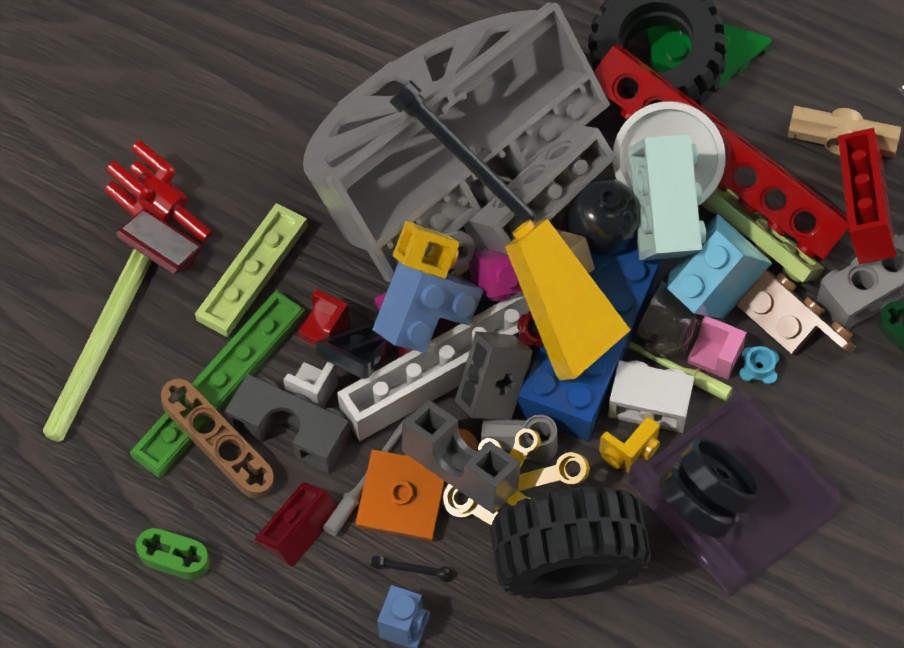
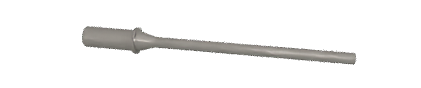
M415 411L405 416L381 451L390 452L402 435L403 422ZM366 473L354 489L343 494L342 501L323 526V529L328 534L336 536L354 509L359 507Z

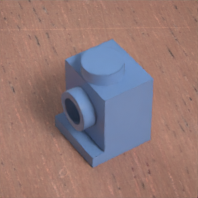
M391 585L377 620L379 638L409 648H418L431 615L430 611L423 609L422 595Z

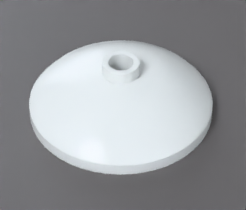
M659 102L648 105L635 112L623 124L617 134L613 147V153L616 158L612 161L616 180L621 181L632 190L628 149L643 138L690 134L691 144H695L698 151V165L694 167L695 182H699L701 185L703 203L717 188L723 175L725 148L722 137L710 118L690 105L679 102Z

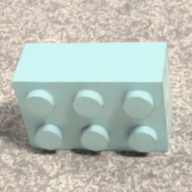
M691 135L643 138L628 149L632 191L638 200L640 208V221L637 230L639 261L681 258L702 250V244L706 241V229L703 220L699 221L698 205L702 203V190L700 183L695 182L694 167L698 165V151L696 145L691 144Z

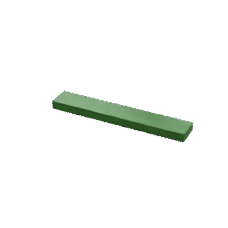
M276 290L191 384L220 412L233 398L246 375L252 376L306 316L305 309ZM183 392L175 402H180L186 408L187 415L183 417L186 419L192 410L186 404V393ZM165 412L129 453L132 459L161 478L193 441ZM201 416L194 421L193 427L198 433H202L213 419Z

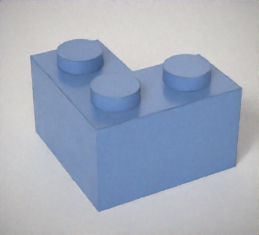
M398 262L372 330L395 346L426 353L439 318L470 326L484 290L456 274L448 272L446 279L404 266L401 262Z

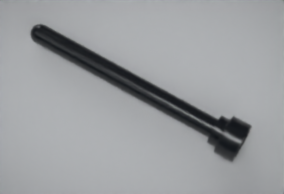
M412 80L389 101L400 113L404 111L408 116L412 113L523 223L530 219L532 222L535 220L534 211L423 103L425 98L419 94L422 90Z

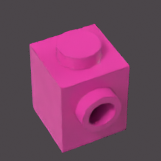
M489 249L475 251L473 258L469 262L471 283L484 290L483 295L489 297L491 301H504L510 299L512 293L522 292L507 254Z

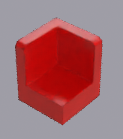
M316 289L312 294L314 309L299 330L300 339L316 346V341L345 332L351 325L348 304Z

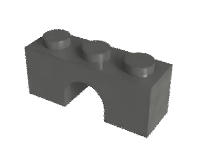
M247 374L225 409L227 422L236 431L261 443L273 427L281 424L295 426L299 429L292 442L295 459L327 474L331 472L351 437L349 420L341 412L333 408L325 410L316 406L305 395L297 392L290 394L280 389L274 381L265 377L258 379Z
M429 399L403 422L402 452L490 513L494 514L518 490L521 462L490 441L478 452L470 448L459 434L458 419Z

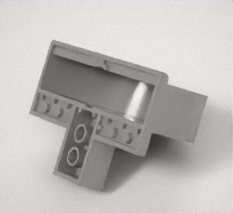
M547 2L539 10L505 13L473 22L443 34L408 52L397 60L389 62L337 103L338 105L313 134L304 154V172L343 237L350 244L368 251L385 281L391 283L399 262L392 255L406 220L444 234L457 231L464 226L468 235L474 240L477 251L483 250L487 246L470 223V220L495 197L412 113L409 116L404 111L400 113L389 103L410 80L422 90L419 94L425 98L423 103L506 185L513 181L573 124L585 126L610 106L568 21L557 3ZM555 215L550 220V223L555 229L559 230L561 225ZM430 242L428 243V246H427L425 252H427V251L429 250V248H430Z

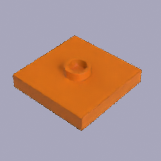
M372 449L355 525L358 528L433 542L446 481L410 456Z

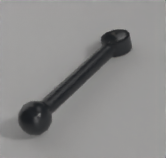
M372 556L370 563L376 569L390 568L437 576L443 582L450 580L453 575L452 570L447 566H442L438 569L391 561L382 556Z

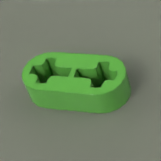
M158 528L147 529L137 538L136 550L142 563L149 568L187 580L199 579L209 569L210 560L207 550L202 543ZM157 541H160L162 549L169 553L156 550L153 555H150L147 545L154 546ZM193 553H196L200 562H192L190 567H186L184 559L177 555L190 558Z

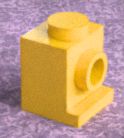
M406 220L392 256L404 266L446 279L449 269H452L457 262L459 242L450 235ZM430 242V248L427 252H425L428 243Z

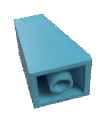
M717 214L705 228L706 241L702 244V250L679 258L669 270L667 289L694 314L724 319L772 262Z

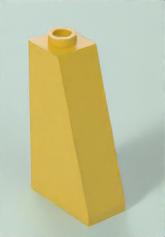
M530 219L512 232L515 239L507 244L505 248L556 376L560 381L576 379L630 331V328L550 221L545 219L533 223Z

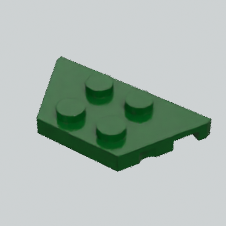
M723 23L727 49L725 72L720 74L721 83L716 90L718 91L726 85L733 75L745 70L749 66L750 61L759 53L765 54L769 51L772 38ZM655 26L646 29L652 70L657 72L670 70L679 65L689 54L691 40L680 30L668 26Z

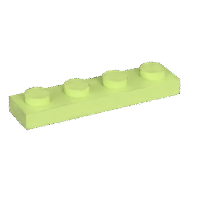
M716 188L710 197L702 203V206L710 212L722 215L742 236H747L756 244L755 248L766 258L775 259L783 266L782 271L790 279L802 283L816 280L824 270L820 263L800 251L796 244L786 235L783 237L767 225L768 221L758 212L752 214L744 209L737 202L739 197L730 189L723 192Z
M276 203L195 313L196 320L228 337L308 227L307 218Z

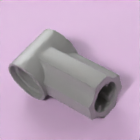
M535 415L527 419V421L483 419L481 441L486 438L496 439L501 442L504 451L510 454L515 445L516 434L525 428L532 429L539 435L549 438L545 442H541L536 451L527 455L529 459L539 463L547 462L553 459L558 451L557 426L553 419L548 416ZM530 433L522 437V445L525 448L531 447L534 442L532 440L533 436Z

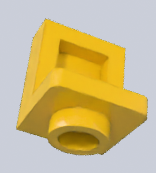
M647 416L625 443H622L610 433L605 432L600 437L599 452L602 458L613 468H622L630 474L642 459L648 461L659 448L660 441H658L660 425Z

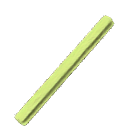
M133 249L43 428L45 437L50 440L61 442L64 439L152 262L151 259L136 249Z

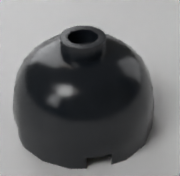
M611 178L593 179L568 203L564 216L566 231L585 237L589 249H592L594 254L610 255L626 249L637 234L640 221L638 200L632 190L621 181Z

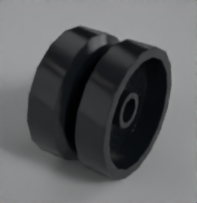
M696 437L681 454L682 462H674L659 479L660 491L676 514L693 528L714 538H724L740 520L739 513H747L763 494L761 484L745 462L730 449L707 437Z

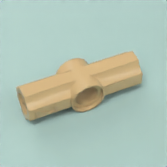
M794 106L787 137L824 144L828 151L840 156L839 135L874 127L882 156L894 159L901 127L864 120L859 112L849 108H839L829 113Z

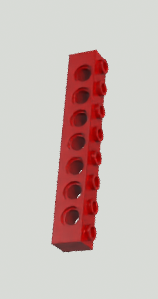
M619 44L611 47L595 69L594 74L609 103L612 100L623 108L620 114L627 120L635 112L651 105L655 99L663 102H679L690 105L710 118L717 127L727 152L723 175L717 188L723 192L730 189L740 197L737 202L744 209L752 214L759 211L769 219L767 225L783 237L788 233L799 241L796 247L808 257L814 259L818 256L824 260L849 228L848 218L844 213ZM626 77L634 79L638 84V93L634 98L625 96L621 90V84ZM748 166L755 171L757 176L755 184L747 186L739 181L737 173L740 167ZM771 189L783 191L786 196L785 206L780 208L771 206L767 201L768 191ZM802 211L812 213L816 218V226L810 230L800 228L796 222L797 214Z

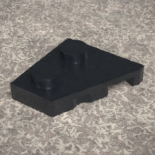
M371 322L316 341V355L331 362L338 368H342L362 379H367L398 346L393 345L373 331L375 322Z

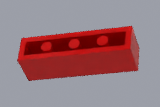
M873 127L839 135L838 142L849 233L858 263L860 265L897 257L884 163L875 129Z

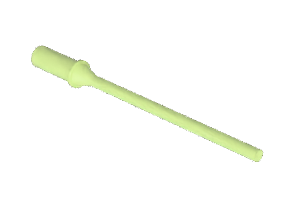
M631 341L629 349L669 369H678L685 372L686 375L695 376L693 385L725 401L730 397L733 387L701 372L699 368L696 370L684 368Z

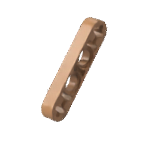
M172 379L167 382L161 391L162 408L169 417L244 495L254 499L268 495L272 490L274 481L273 470L270 465L191 383L183 379ZM172 392L178 395L183 392L186 393L185 402L192 410L186 419L183 418L187 415L186 408L178 401L174 404L171 403ZM201 416H207L213 419L215 428L206 434L198 433L193 427L194 421ZM226 443H233L239 446L241 455L234 461H227L221 458L219 449ZM248 458L251 459L248 462V469L256 476L263 473L264 485L260 486L254 483L250 486L248 484L249 474L242 467Z

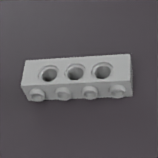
M573 124L507 186L534 211L535 220L533 223L545 219L550 221L601 173L616 156L598 128ZM496 196L470 220V223L489 250L507 255L505 246L515 239L512 232L523 224Z
M904 234L901 236L894 235L897 257L860 265L856 257L847 268L842 271L838 269L833 270L821 280L817 301L833 321H838L850 330L882 311L887 304L904 298ZM885 267L892 268V269H894L896 272H889V271L885 270L884 268H885ZM854 285L864 286L867 290L857 289Z

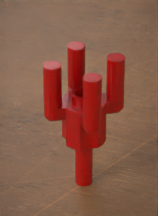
M138 140L133 145L131 151L154 169L156 174L139 160L131 165L129 169L131 173L116 161H112L107 166L106 172L137 198L132 197L114 181L107 184L104 192L131 215L135 216L143 209H147L165 222L178 221L203 243L212 236L213 232L184 208L188 202V197L171 183L175 176L174 167L143 141Z

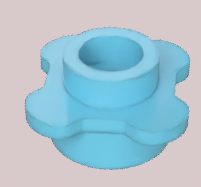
M763 346L745 348L742 352L744 367L740 369V377L746 382L759 380L767 385L775 383L777 380L775 365L780 359L778 353ZM760 363L763 367L757 368L756 364Z

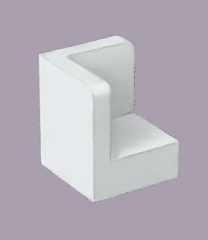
M303 362L296 376L287 374L284 378L285 391L290 394L294 392L301 393L308 397L314 405L324 409L338 385L336 366L331 362H327L323 370Z

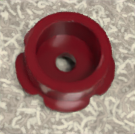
M531 311L527 315H521L517 322V329L520 330V340L527 346H544L539 331L534 332L532 330V326L536 324Z

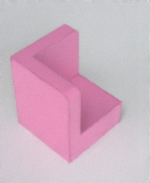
M704 316L699 336L688 356V363L728 380L743 350L747 332L709 316Z

